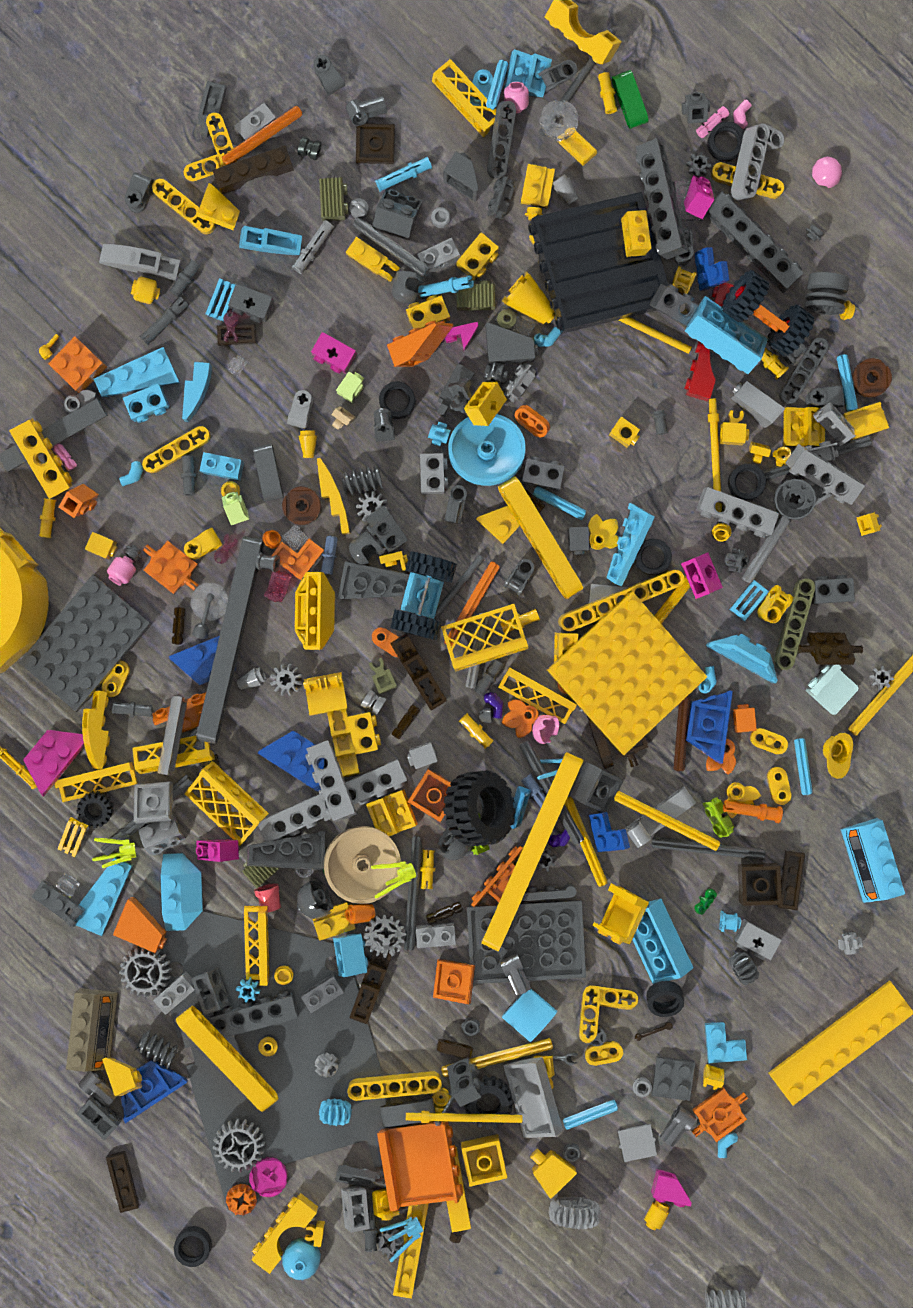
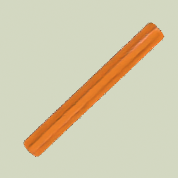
M298 106L293 107L222 156L223 163L229 165L236 162L302 116L301 109Z
M490 562L456 622L472 617L500 569L498 564ZM452 628L448 637L456 640L460 631Z

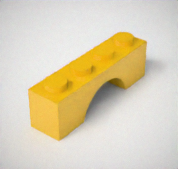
M553 0L545 15L549 24L563 32L564 37L574 41L581 51L587 52L592 56L594 62L601 65L610 62L622 41L608 30L596 35L587 33L579 23V6L572 0Z
M301 1193L297 1197L293 1196L287 1204L289 1208L286 1212L282 1211L275 1220L277 1222L273 1228L270 1226L264 1234L265 1239L262 1243L258 1242L252 1249L253 1256L251 1260L269 1274L279 1263L283 1255L279 1244V1236L282 1232L291 1227L306 1228L317 1213L318 1206Z

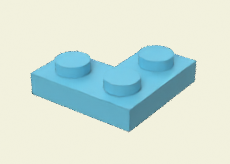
M724 1022L705 1023L708 1063L747 1060L746 1042L744 1039L726 1041Z

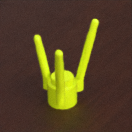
M94 838L96 842L123 845L119 846L120 852L92 858V861L120 857V859L103 864L102 868L136 858L135 843H129V839Z
M403 861L400 863L372 865V869L400 868L397 870L398 877L385 883L386 886L393 885L376 894L375 898H379L398 886L411 881L410 879L416 878V872L412 863L406 864Z

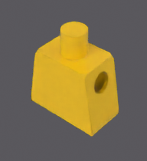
M536 1149L530 1155V1158L536 1163L532 1167L533 1174L550 1199L577 1174L576 1167L553 1150L544 1155L539 1149Z

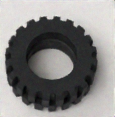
M485 770L460 774L450 783L451 786L446 790L447 796L444 797L443 802L445 803V808H443V812L446 814L445 822L446 825H449L451 834L455 835V838L464 845L481 846L497 844L512 829L510 826L514 824L515 820L513 818L515 814L513 803H515V800L511 795V788L507 787L508 783L497 773ZM478 797H479V799H480V801H481V805H482V818H481V819H480V817H479V815H478V811H477V799H478Z

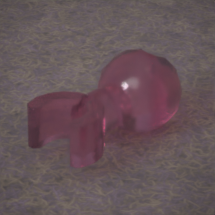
M230 311L225 313L223 321L227 325L224 341L228 342V337L231 333L234 336V341L238 342V336L235 333L238 316Z
M228 534L224 536L225 543L223 547L214 553V560L219 564H224L228 561V551L238 542L237 539H234V542L228 545Z

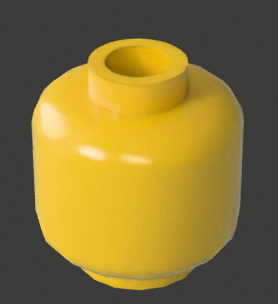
M142 276L138 277L137 280L134 279L131 289L134 300L146 304H152L154 299L158 300L160 288H157L155 280Z

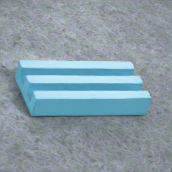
M219 278L206 311L207 316L225 322L230 309L228 304L235 284ZM222 285H224V289H223V291H222V294H221V296H220L219 302H218L217 307H216V309H215V312H214V314H213V313H212L213 308H214L215 303H216V301H217V298H218V295H219L220 290H221V288H222ZM229 288H232L222 315L219 316L218 314Z
M753 580L729 610L734 612L743 621H746L769 591ZM755 585L757 588L744 602L740 609L737 610L736 608L738 607V605L742 602V600L746 597V595ZM761 590V595L757 598V600L753 603V605L749 608L745 615H743L742 612L744 611V609L748 606V604L752 601L756 594Z

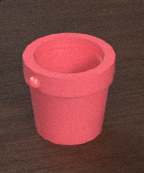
M277 883L263 885L254 890L260 906H268V912L281 908L280 889Z

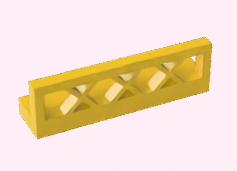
M449 59L433 73L432 82L482 137H485L489 133L490 127L494 125L495 117L488 122L483 117V111H491L496 115V109L487 108V98L455 63ZM450 67L455 72V78L446 77L443 72ZM457 83H465L468 86V92L459 91ZM470 97H478L481 100V106H473L470 103Z
M510 667L498 688L536 707L545 714L556 716L563 724L567 722L570 714L577 706V704ZM508 676L516 679L517 688L510 690L503 686ZM519 682L525 685L520 687ZM525 687L532 688L535 697L524 698L521 689ZM519 690L520 695L515 693L514 691ZM548 697L551 706L542 708L539 705L538 698ZM535 699L537 704L533 703L530 700ZM552 700L559 704L553 705ZM562 705L568 708L563 719L556 715L554 707ZM552 708L553 713H551L547 709Z
M196 736L181 738L180 744L184 743L188 747L184 753L177 755L175 768L215 760L214 752L210 749V743L204 742L205 749L196 750L193 748L195 743L199 741ZM163 742L133 748L134 766L138 773L144 774L158 771L160 757L155 754L162 748ZM147 751L150 753L145 761L139 762L138 752Z
M133 762L104 768L103 770L100 769L59 779L54 783L55 788L60 790L62 802L83 798L85 794L90 793L82 788L85 781L90 780L96 784L92 790L94 793L97 791L103 793L138 784ZM130 770L131 782L125 783L119 779L122 772ZM105 776L114 779L111 787L101 784ZM72 785L77 790L73 796L67 797L64 786Z
M244 906L246 980L251 977L252 980H260V986H268L270 978L268 906ZM249 912H258V920L256 922L249 918ZM253 928L258 931V938L256 940L249 935ZM253 946L259 949V956L256 958L250 954V949ZM254 964L259 966V974H250V968Z

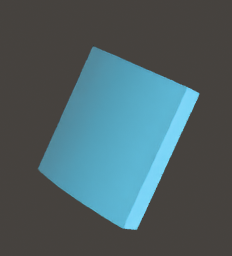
M514 49L511 54L503 89L512 82H521L528 88L529 96L543 97L546 86L538 73L549 68L552 59L535 53L529 55Z
M530 989L516 998V1001L503 1013L502 1018L531 1042L556 1015L557 1010L534 990Z

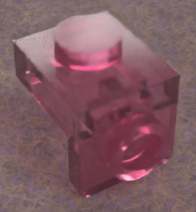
M279 570L272 572L264 596L271 601L282 602L287 594L292 575Z

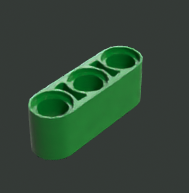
M627 70L612 76V84L628 128L632 129L648 123V114L632 71Z

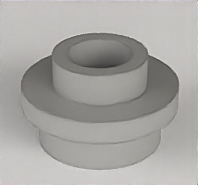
M640 1077L633 1082L632 1088L637 1096L646 1097L650 1094L652 1085L647 1078ZM640 1084H645L643 1090L638 1088Z

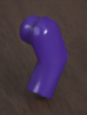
M486 693L484 701L493 707V718H502L503 701L496 693Z
M564 829L562 834L551 835L548 844L551 847L567 845L570 836L566 829Z

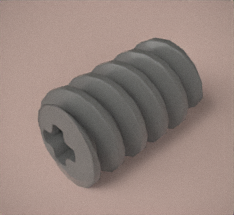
M374 466L373 472L367 467L366 473L359 469L358 475H356L354 470L351 471V476H348L346 471L343 474L342 484L345 496H347L348 490L352 495L355 494V489L362 493L363 487L367 492L370 491V486L375 491H377L378 485L383 489L380 471L377 466Z
M148 1030L142 1035L134 1051L140 1047L141 1055L147 1051V1058L154 1055L153 1061L156 1062L158 1059H161V1066L167 1062L168 1069L177 1054V1045L170 1048V1041L164 1045L163 1037L156 1041L157 1034L150 1037L151 1031Z

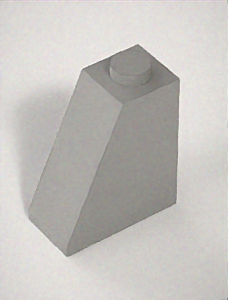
M748 381L743 385L739 383L732 391L734 395L731 399L764 429L771 425L785 410L784 407Z

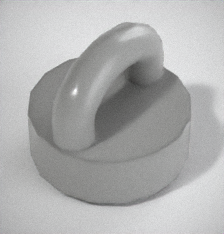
M357 198L351 201L349 209L353 217L364 218L367 216L369 207L364 199Z

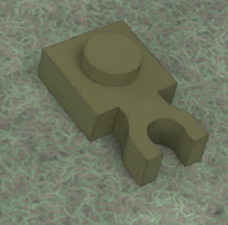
M382 658L379 659L380 666L378 668L374 667L372 662L369 663L371 670L376 673L372 678L380 695L397 688L390 669L384 670Z

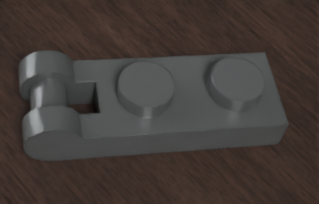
M41 881L32 895V898L65 920L72 927L76 926L78 917L85 912L82 906L46 881ZM70 909L73 910L71 915L68 914Z
M571 883L566 884L563 888H556V885H547L545 889H537L536 886L527 887L522 899L523 901L572 898L576 895L577 891Z

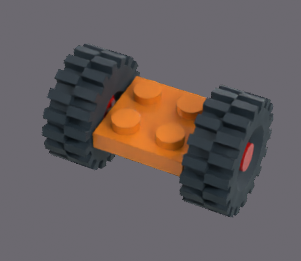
M754 270L747 271L729 289V293L726 294V299L722 303V311L737 322H743L744 319L747 320L749 318V315H754L771 328V333L767 336V344L782 356H788L789 353L792 354L795 349L799 348L801 343L805 342L804 339L809 336V331L812 330V325L815 322L814 316L797 304L786 309L779 318L760 304L768 293L769 282Z

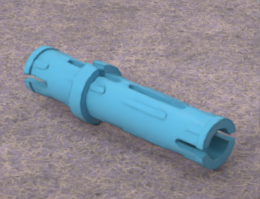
M426 157L413 164L410 162L408 166L375 180L381 192L406 179L417 177V174L432 169L429 158Z
M470 275L461 278L451 277L447 281L420 285L418 292H424L420 294L421 298L447 292L457 293L462 289L473 288L474 281H469L472 279Z

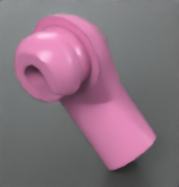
M744 100L733 113L734 123L742 129H745L748 125L745 115L751 107V103L748 100Z

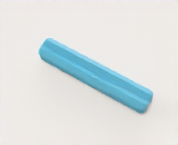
M503 59L497 63L486 103L487 108L492 110L496 109L508 68V62Z
M847 354L839 355L837 363L847 411H853L858 408L849 359Z
M539 486L533 492L535 497L580 520L586 514V510Z
M799 738L794 740L801 793L803 795H810L813 791L805 739Z
M611 1100L564 1118L563 1124L568 1130L618 1110V1106L615 1100Z

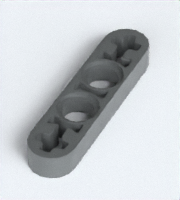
M511 101L500 102L496 109L487 166L488 175L492 178H502L507 171L516 115V106ZM507 107L509 109V113L503 111V108ZM501 118L508 119V121H501ZM502 124L507 127V132L504 136L499 132ZM499 144L504 147L502 155H498L496 152ZM494 167L500 168V172L494 171Z
M816 338L810 343L807 351L802 356L780 393V400L783 404L791 405L799 398L828 350V342L824 338ZM819 342L822 344L821 348H823V350L820 349L816 355L809 354V351L813 353L816 350V346L814 344H818ZM806 358L813 360L814 366L812 368L805 367L804 360ZM797 374L802 375L804 378V382L801 385L796 384L794 381V376ZM792 387L796 388L791 395L793 399L787 400L785 393H788Z

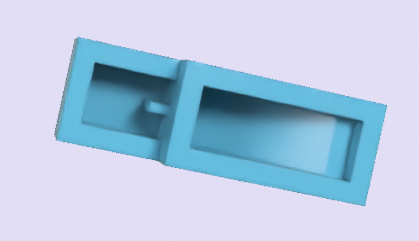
M244 226L241 229L239 248L275 254L300 255L302 236L268 228L258 229Z
M194 362L193 381H185L182 416L185 422H190L207 393L212 372V365L210 363Z

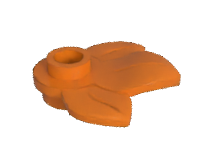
M521 700L509 701L508 707L510 712L503 717L502 724L509 728H515L517 738L524 737L531 732L532 724L539 717V712L536 707L526 705ZM526 712H530L532 717L527 718Z
M726 739L725 745L729 746V750L724 752L722 764L717 763L709 756L707 757V771H716L722 767L726 774H730L734 770L736 759L733 755L735 752L733 741Z

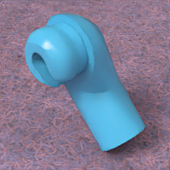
M554 327L549 335L536 334L534 336L535 344L539 347L552 346L560 336V330Z
M139 461L131 463L128 475L119 477L122 486L140 480L143 466Z
M714 666L704 668L707 678L699 685V691L702 693H709L717 683Z

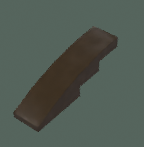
M407 633L391 642L392 648L430 710L445 703L447 699Z
M373 951L367 967V973L364 975L352 1008L350 1019L368 1024L392 957L390 953L384 958L383 953L376 956L377 951Z

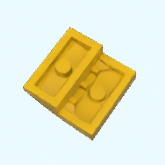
M786 407L784 410L783 446L797 447L800 444L803 447L810 445L812 447H820L819 443L825 442V428L815 420L813 414L821 408Z
M404 789L366 804L375 828L388 836L418 825Z

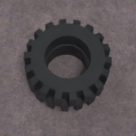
M485 1075L483 1079L478 1077L482 1085V1089H480L481 1095L486 1093L494 1094L499 1098L500 1103L496 1109L484 1111L478 1107L477 1100L464 1105L466 1114L510 1115L513 1109V1102L508 1085L504 1084L500 1078L497 1080L495 1076L487 1078V1075ZM472 1122L473 1124L477 1123V1127L485 1126V1129L488 1130L490 1126H493V1129L498 1128V1124L501 1126L505 1124L501 1122Z

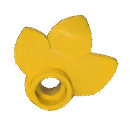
M595 514L588 524L590 532L589 545L595 550H600L604 547L609 549L618 546L617 542L619 539L615 535L618 530V521L616 519H608L603 522L599 515ZM596 537L601 539L600 543L596 541Z
M738 782L731 783L726 790L728 801L754 805L753 800L761 797L756 788L743 786ZM735 788L739 790L738 795H733ZM727 812L731 818L737 815L736 813Z

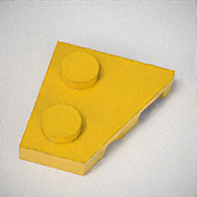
M208 183L197 217L234 230L240 210L212 184Z
M508 506L476 518L502 544L520 527Z

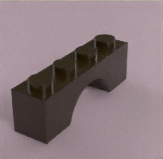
M285 145L212 171L221 194H226L240 189L242 185L255 178L268 175L279 176L294 169Z

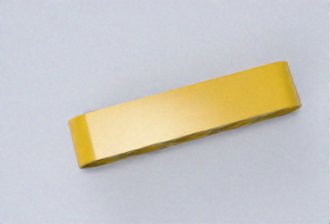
M435 1071L356 1078L348 1084L347 1093L350 1099L356 1101L431 1094L441 1089L442 1080L439 1073ZM435 1078L438 1080V1084L431 1086L428 1084V1081ZM416 1080L419 1082V1085L412 1088L409 1086V1082ZM392 1082H397L400 1087L394 1090L389 1085ZM373 1084H378L381 1089L373 1091L370 1087ZM359 1086L362 1090L359 1093H354L351 1088Z

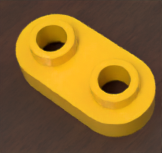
M121 660L104 680L102 691L107 692L108 697H116L121 693L130 673V667L127 662ZM118 666L122 667L120 674L116 672ZM110 684H113L115 687L113 691H110L108 688Z
M756 728L757 731H752L750 734V742L754 746L771 753L783 754L788 748V742L785 737L768 730ZM758 734L762 735L761 741L756 740ZM776 741L780 742V746L778 748L774 747V743Z
M772 767L767 772L771 798L775 803L785 805L791 799L787 773L781 767ZM777 773L781 775L779 780L775 779ZM780 792L785 793V797L783 799L779 798Z
M615 1041L605 1042L601 1046L590 1045L585 1050V1059L593 1066L617 1062L623 1056L621 1045ZM611 1048L616 1049V1052L613 1054L609 1051ZM593 1051L598 1053L596 1057L591 1056Z

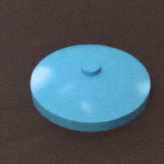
M496 414L489 426L473 425L470 418L467 417L455 427L450 436L448 445L449 459L454 470L465 480L483 486L497 485L512 478L521 468L525 458V440L517 425L502 415Z

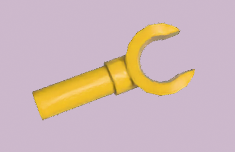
M57 334L53 336L49 343L39 348V353L44 360L52 356L53 353L50 351V348L59 338Z

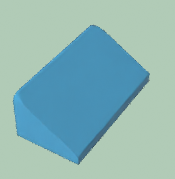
M521 786L517 787L514 797L515 814L513 818L515 820L514 824L510 826L512 829L521 826L531 790Z

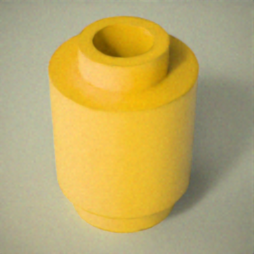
M658 1201L652 1202L644 1218L646 1226L652 1230L661 1229L669 1215L668 1210L670 1206Z

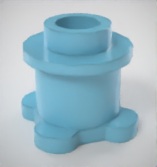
M724 911L720 912L719 930L721 932H724L725 929L733 930V932L740 929L741 917H738L737 913L731 915L724 913Z

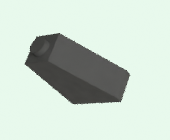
M486 323L488 365L495 362L501 364L534 362L535 356H538V345L534 344L533 338L491 323Z

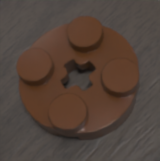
M876 358L862 361L854 368L852 373L856 393L869 398L877 397L884 393L892 380L890 368L882 363L883 361ZM870 373L876 376V380L873 383L867 380Z
M295 487L284 497L282 509L289 521L296 525H308L317 520L321 511V501L317 494L308 487ZM300 501H304V504H307V508H304V511H300L296 507L300 504Z

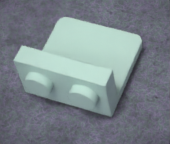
M825 665L821 669L822 673L817 678L814 677L808 683L809 687L805 690L832 715L837 714L858 691V686L840 670L842 668L840 665Z

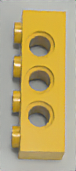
M32 418L9 430L50 499L72 487L71 482L73 481L69 473L64 472L61 465L63 463L59 456L54 455L51 450L53 446L50 440L44 438L41 433L43 429L40 423ZM30 435L36 437V446L29 443L28 438ZM39 453L46 454V463L39 460ZM49 470L56 471L57 479L54 480L49 477Z

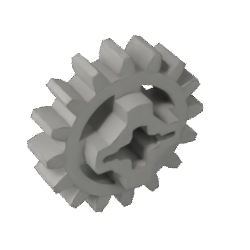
M383 915L382 919L376 916L375 922L369 921V926L365 928L364 939H368L365 945L371 946L370 952L377 951L376 956L383 953L384 958H386L388 953L394 956L395 951L400 952L401 946L405 943L403 939H405L406 933H401L404 930V926H398L399 920L394 922L393 916L387 919L386 915ZM380 926L379 930L373 931L376 927ZM397 941L394 945L389 947V944L391 942Z

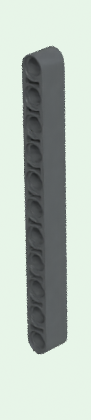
M244 536L242 539L196 738L200 741L217 744L258 573L255 564L256 557L259 553L263 552L264 542L262 539Z

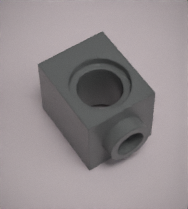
M589 527L568 528L569 552H573V555H585V551H589Z

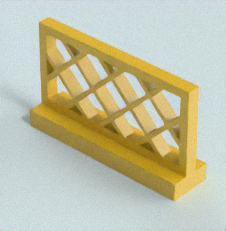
M515 604L441 626L455 672L528 649ZM512 609L514 617L511 623L501 619L505 611ZM491 616L497 619L492 629L483 625L486 617ZM499 621L509 625L504 635L495 631ZM473 622L479 625L474 635L464 630L467 623ZM480 627L491 631L486 641L476 636ZM511 627L519 630L521 638L513 640L507 637ZM455 628L460 633L456 640L448 637L446 630ZM462 633L472 637L468 646L458 642ZM493 633L503 637L500 644L493 645L488 642ZM474 639L484 643L481 650L475 651L470 648ZM456 644L466 649L463 656L457 658L453 654Z
M212 761L199 773L200 775L184 794L233 840H238V845L241 846L269 813ZM203 778L210 783V786H204ZM193 789L200 790L201 797H197L192 792ZM205 790H210L213 798H206ZM217 791L224 796V799H218ZM207 802L214 803L215 810H211ZM219 803L225 804L227 811H220ZM231 804L238 810V812H232ZM221 816H228L229 824L222 821ZM233 817H240L241 824H234ZM245 817H246L253 825H246ZM235 829H242V838L236 834Z

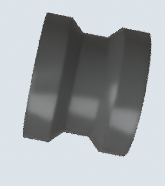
M598 1025L597 1030L599 1033H597L594 1041L590 1043L593 1046H601L606 1040V1033L600 1025ZM590 1026L586 1030L587 1038L593 1035V1033H590Z

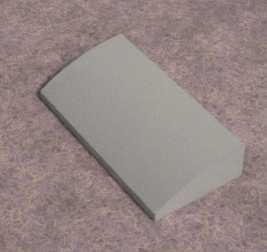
M172 696L157 772L159 774L174 776L188 699Z
M543 1057L504 1064L516 1113L523 1116V1121L520 1123L523 1138L556 1137L563 1131Z

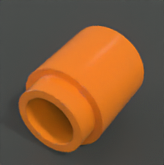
M368 903L349 905L345 911V917L350 924L369 922L375 917V909L372 904Z

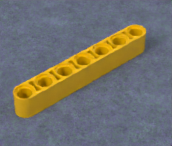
M514 476L499 485L498 490L562 596L565 599H569L583 589L582 583L518 478Z
M668 570L564 613L559 617L558 624L565 631L576 630L602 619L618 604V596L623 595L625 597L630 592H635L637 588H641L643 594L639 599L643 602L681 586L684 582V575L679 570ZM673 573L678 576V580L674 584L670 581V576ZM657 580L660 583V588L654 591L652 584ZM603 602L608 605L605 613H601L599 610V605ZM584 610L590 612V617L587 620H583L581 617ZM570 617L573 621L572 625L566 628L563 623L564 619Z
M189 1007L176 1018V1022L183 1032L257 1109L263 1112L278 1101L279 1098L275 1090L196 1007Z

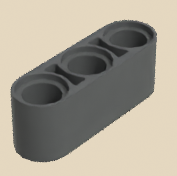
M272 443L253 447L264 501L284 498Z
M433 1098L380 1106L383 1127L421 1122L406 1121V1113H421V1111L435 1113Z

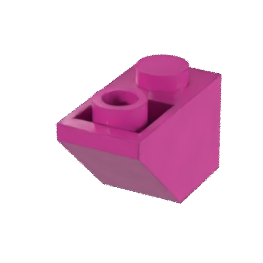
M693 176L684 201L685 211L703 219L714 201V196L708 179Z
M238 840L196 841L197 860L223 862L239 859Z
M656 1169L651 1189L653 1198L662 1203H666V1201L673 1202L678 1207H691V1200L674 1173Z

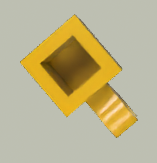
M733 410L729 411V423L723 422L720 425L719 444L743 445L748 441L749 429H746L747 424L738 423L744 417L743 411L739 412V418L733 417Z

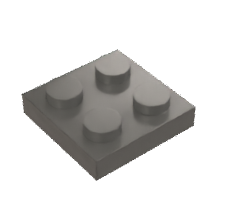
M656 1056L652 1096L690 1101L695 1062Z

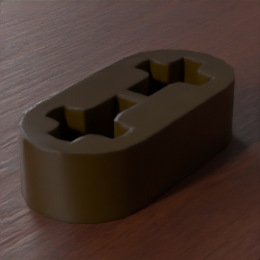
M438 1039L436 1050L442 1053L462 1058H471L474 1049L469 1045L446 1039Z

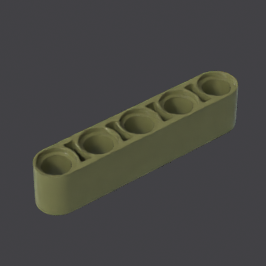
M810 579L798 580L793 588V601L788 607L774 657V665L780 670L791 669L795 663L798 646L800 645L815 591V584ZM803 582L807 583L809 587L806 593L802 592L800 588ZM797 601L803 603L801 611H798L795 607ZM793 619L797 620L798 622V628L796 630L792 629L790 626V622ZM787 638L793 640L791 648H787L785 645ZM783 656L788 659V664L785 667L780 664V659Z

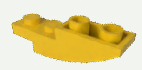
M95 691L93 693L91 709H83L82 717L83 741L89 762L93 769L102 770L107 761V756L105 755L106 747H108L110 742L109 731L101 730L105 724L104 710L108 705L107 692Z

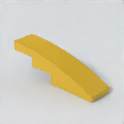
M317 458L321 496L323 499L330 498L332 516H340L342 534H350L347 513L340 492L321 458Z
M347 709L327 712L335 754L343 777L360 774L357 756L353 747Z
M457 1147L455 1163L458 1164L460 1170L458 1181L459 1184H462L463 1196H461L458 1203H455L454 1200L446 1201L452 1232L471 1229Z

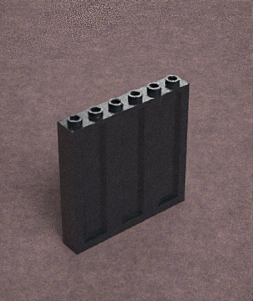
M642 192L532 218L528 229L535 241L534 251L540 259L539 269L541 273H544V286L546 291H549L551 298L549 300L550 307L556 315L555 325L557 329H560L561 334L657 310L649 304L661 284L668 286V281L661 257L656 250L657 243L652 232V225ZM646 210L651 249L643 256L626 257L621 218L628 211ZM669 294L664 297V303L669 301Z

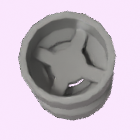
M369 690L360 706L369 708L372 713L378 715L386 699L382 696L378 697L374 691Z

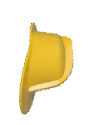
M839 733L835 737L830 736L823 745V755L827 759L828 772L836 779L846 776L850 768L853 740L847 733Z

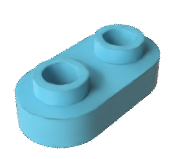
M482 69L475 73L472 83L488 99L493 76L488 70ZM481 77H486L487 80H486V81H481L480 78H481ZM470 97V103L473 106H481V100Z

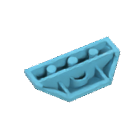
M743 634L739 636L733 635L707 643V647L771 683L778 681L771 654L766 652L767 648L759 643L756 645L750 643V638Z
M183 853L163 854L161 899L162 916L166 931L186 930L203 911L202 872Z

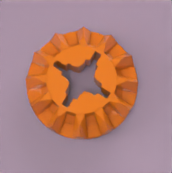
M235 1185L227 1193L226 1204L228 1209L235 1215L244 1216L251 1213L256 1206V1193L248 1185ZM244 1193V1201L246 1203L243 1202L239 1207L236 1198H240Z

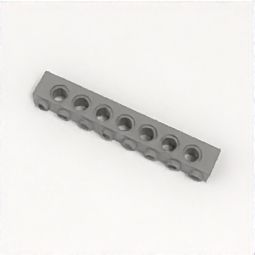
M396 759L347 781L346 785L348 790L356 792V798L352 800L353 804L359 802L360 805L369 802L370 797L377 795L378 798L387 794V789L394 787L396 790L405 786L404 782L408 779L399 759ZM383 774L391 776L392 780L389 784L381 782ZM371 782L374 785V790L371 792L365 791L363 784ZM318 794L266 817L258 826L265 842L282 840V836L287 834L291 837L300 833L299 829L306 826L309 829L318 825L317 821L320 819L329 820L325 811L328 807L326 801H322ZM340 795L334 796V798H336V799L338 800L339 804H340V803H341V796H340ZM314 805L319 806L321 814H312L311 807ZM300 813L303 816V822L296 823L293 818L294 814ZM278 821L285 823L286 829L284 831H279L276 828Z

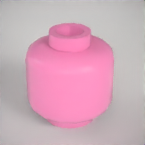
M512 82L504 89V101L513 102L516 106V113H520L529 105V90L521 82Z
M127 556L123 558L115 557L107 569L108 578L117 585L128 584L136 572V568L133 565L134 561Z

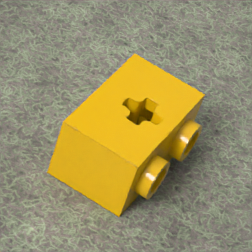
M482 382L464 407V410L473 425L489 426L507 399L498 382Z

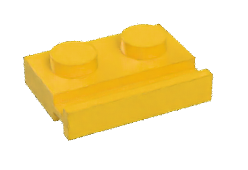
M528 164L521 204L548 208L555 169Z
M881 402L842 414L855 430V437L850 440L889 428Z
M348 901L333 906V909L330 910L331 914L313 919L319 941L356 929V925L350 924L345 917V911L349 906Z

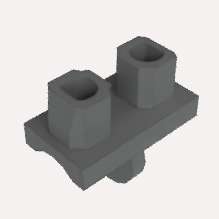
M460 378L457 383H450L448 385V389L454 398L451 404L454 411L465 413L464 407L475 393L469 390L471 382L468 378Z

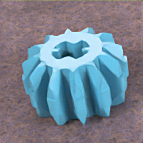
M334 1098L322 1101L319 1109L320 1120L330 1126H343L349 1123L352 1115L351 1104L341 1099Z

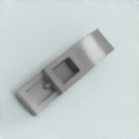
M103 244L99 263L135 273L140 271L176 281L180 260L161 256L162 253L151 250Z

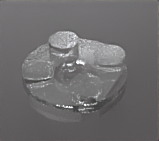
M554 100L543 108L539 124L545 135L559 142L571 137L576 131L578 112L568 101ZM554 117H563V124H557Z
M203 583L199 585L191 596L190 606L195 615L202 619L207 604L205 601L206 597L210 593L214 595L213 602L215 605H210L206 621H214L225 615L229 598L228 593L222 586L216 583Z

